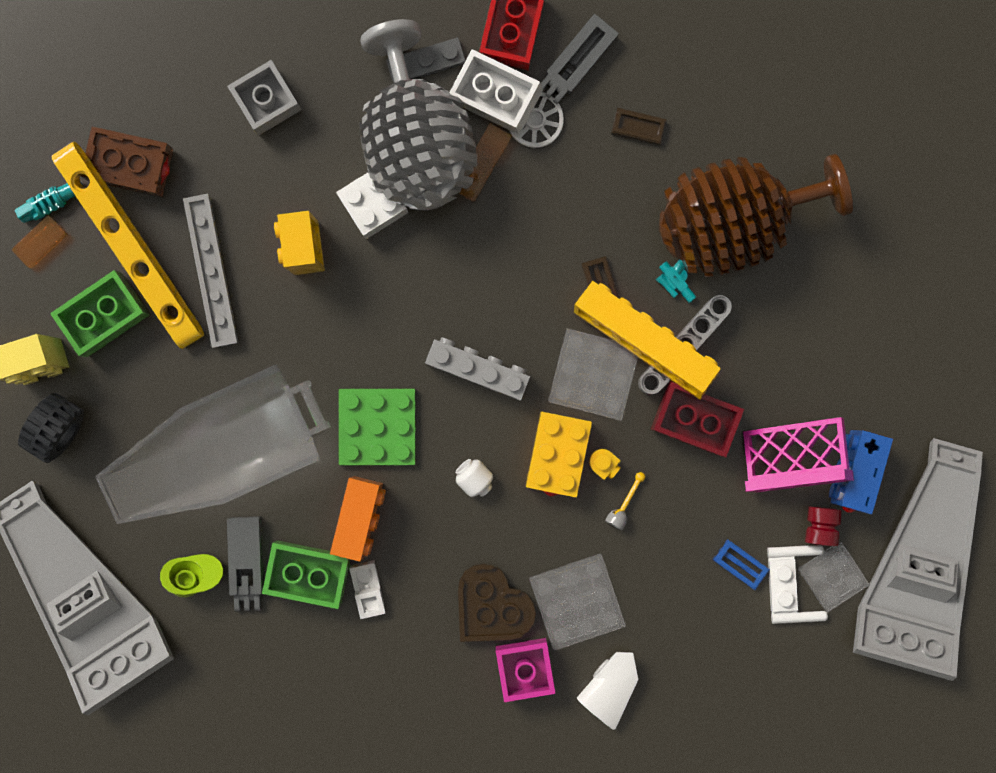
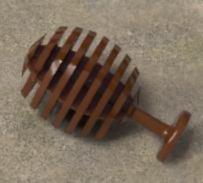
M837 154L828 155L824 160L825 181L788 192L781 181L771 175L762 163H753L752 167L747 158L737 157L736 161L738 164L735 166L730 158L721 161V168L715 162L707 164L705 167L707 171L705 173L700 167L692 169L691 181H689L684 172L677 178V193L673 192L671 187L664 191L668 204H666L665 211L662 209L660 213L659 232L666 249L673 257L675 256L683 261L688 273H697L696 266L700 267L704 277L710 278L714 276L712 273L714 272L713 268H716L720 276L729 274L728 269H730V266L735 272H739L745 269V261L750 268L758 266L760 264L758 261L760 260V255L765 263L774 257L772 255L774 253L772 242L774 244L777 242L780 249L787 245V238L784 234L786 231L785 224L787 225L788 221L791 224L792 206L830 196L835 210L840 215L852 214L853 200L845 168Z

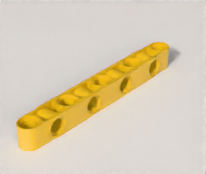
M73 141L53 154L52 160L176 345L184 349L204 336L202 327L79 144ZM82 174L87 175L90 179V184L87 188L80 183V176ZM111 218L119 222L120 228L118 231L110 228L109 222ZM140 262L148 265V275H144L139 271ZM168 306H174L178 310V317H171L168 314Z

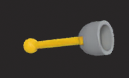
M643 472L636 474V481L621 508L612 510L605 519V522L623 531L627 523V515L624 511L640 482L645 480Z

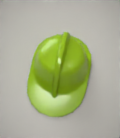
M208 554L176 558L164 564L160 572V581L168 592L179 597H190L196 593L213 589L223 576V568L216 557Z

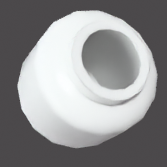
M468 459L457 468L455 472L457 474L456 483L468 496L475 497L480 495L482 497L491 490L493 474L480 460L472 461Z

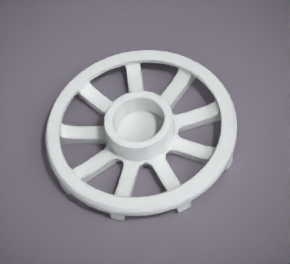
M544 92L540 95L543 98L539 107L533 108L526 122V127L520 135L510 131L514 139L524 146L531 148L547 146L554 142L562 131L564 123L562 108L559 103L555 104L553 102L554 98L552 96L548 98ZM549 99L556 107L543 112L542 109L545 102ZM556 112L559 113V123L546 119V117ZM545 125L557 127L552 137L545 130ZM529 129L532 130V142L522 139V136ZM538 130L546 137V141L536 143Z

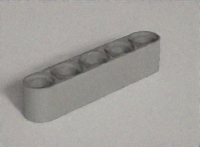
M723 295L711 298L681 330L676 338L679 340L682 338L689 340L690 344L697 350L729 315L732 308L731 301ZM714 301H720L724 305V312L722 314H717L713 311L712 305ZM697 320H704L707 323L708 327L705 333H700L696 330L695 324ZM649 366L640 376L638 386L643 393L651 395L658 393L670 379L652 366ZM647 376H653L657 380V386L654 390H648L645 387L644 380Z

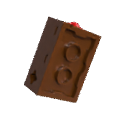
M91 127L85 154L107 186L163 197L173 154V148L169 144ZM81 175L82 178L86 179L87 181H90L87 175Z

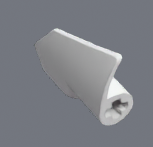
M616 652L610 660H605L594 673L592 681L577 697L583 706L613 730L616 729L638 681L633 652Z

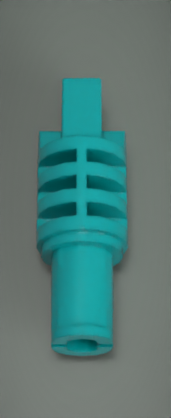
M68 183L60 187L52 186L48 190H44L43 193H38L35 197L33 196L26 200L25 204L15 209V213L23 223L33 219L38 220L45 217L46 214L49 215L52 211L64 207L66 201L75 197V194Z

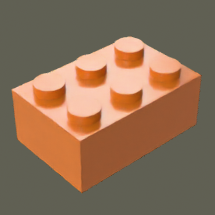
M356 476L348 479L330 551L331 555L361 562L365 556L368 557L371 553L374 539H370L371 531L377 529L380 515L376 514L377 507L383 505L386 490L382 489L383 483Z

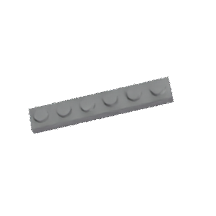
M203 194L183 198L212 348L238 344L210 195Z

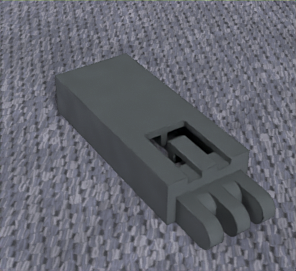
M594 13L546 71V78L541 82L543 90L547 85L551 87L545 95L550 98L557 91L559 94L553 100L555 104H558L567 93L571 95L618 38L619 33ZM567 62L576 68L573 74L568 68L562 76L558 74Z
M261 516L227 518L229 595H234V611H241V601H244L245 611H251V601H254L255 611H261V594L264 586ZM242 569H253V586H249V575L242 576Z

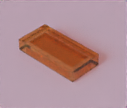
M47 215L11 250L28 268L32 269L68 234L51 216Z

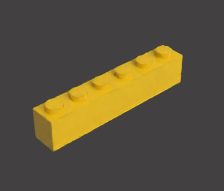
M592 281L575 303L574 313L689 393L701 399L720 372L721 368L718 367V363L711 357H703L696 352V348L689 342H682L677 339L675 334L667 327L661 328L655 324L653 318L644 312L639 313L633 309L632 304L626 299H619L611 294L612 291L606 285L601 283L598 285Z

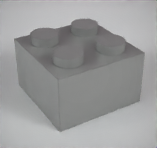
M272 60L227 86L258 136L302 110Z

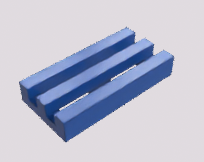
M728 539L718 551L719 553L712 559L754 590H756L770 570ZM729 547L761 569V573H756L727 552ZM722 557H727L756 578V580L752 582L722 561Z

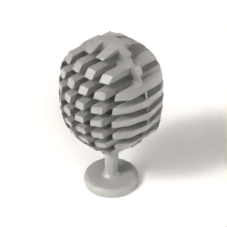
M391 20L371 27L363 33L360 39L363 50L368 54L388 56L395 82L379 91L382 93L377 95L374 101L370 100L364 105L363 111L367 112V114L362 117V122H359L365 163L368 164L369 177L373 179L372 186L377 192L384 193L387 200L395 201L399 205H405L415 210L436 209L456 199L457 197L452 195L461 192V188L466 189L473 184V178L468 177L474 171L473 167H477L478 155L474 154L476 153L475 140H473V131L471 125H469L468 113L464 110V103L459 97L451 95L449 91L435 83H429L423 79L409 78L403 51L412 48L421 39L422 31L420 25L413 20Z

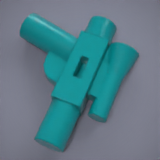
M679 259L671 267L666 261L659 267L663 274L656 281L664 286L673 298L678 295L675 291L676 289L690 303L696 298V295L685 282L688 277L687 272L684 270L685 264Z

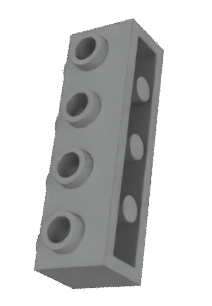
M441 337L440 341L434 339L425 364L521 401L530 376L525 375L526 369L516 365H512L510 369L502 366L503 361L498 358L488 356V359H484L478 356L479 351L466 346L464 350L455 348L456 342Z

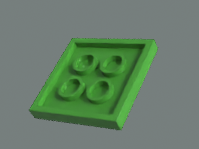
M339 389V465H416L415 389Z

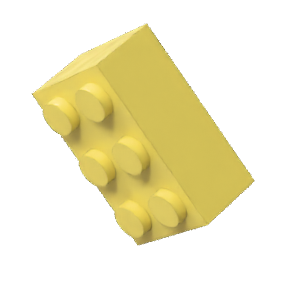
M35 334L0 345V381H6V384H33L39 381L38 377H55L63 374L62 369L69 368L61 338Z

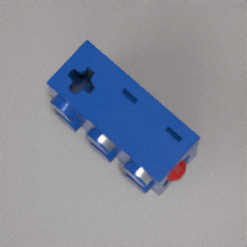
M850 430V434H846L849 469L853 470L854 481L832 483L829 491L830 503L842 506L843 510L848 513L856 510L872 514L893 439L863 430ZM841 458L838 460L837 465H841Z

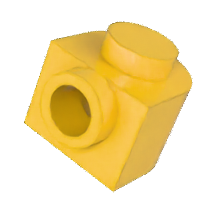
M597 449L589 457V466L603 480L607 476L612 479L621 468L617 465L621 460L608 450Z

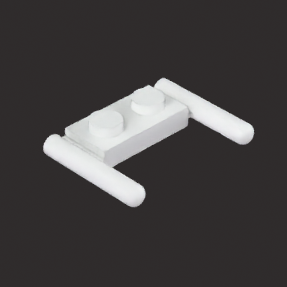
M822 545L767 548L768 569H770L768 572L772 624L817 622L828 619L826 611L797 612L798 600L794 556L822 555L824 553Z

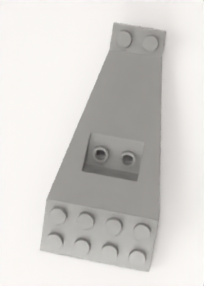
M935 438L930 442L928 465L858 606L853 653L951 681L957 677L960 627L983 452Z
M32 480L0 501V534L64 666L83 714L89 716L174 659L154 615L50 508L43 497L39 484Z

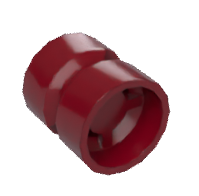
M809 506L807 521L812 526L806 530L805 542L839 546L840 535L835 527L841 525L842 510Z

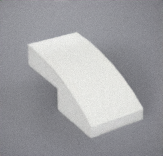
M375 560L350 565L349 569L360 619L385 614Z

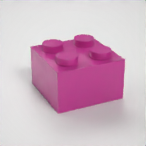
M546 638L496 646L504 702L555 694Z

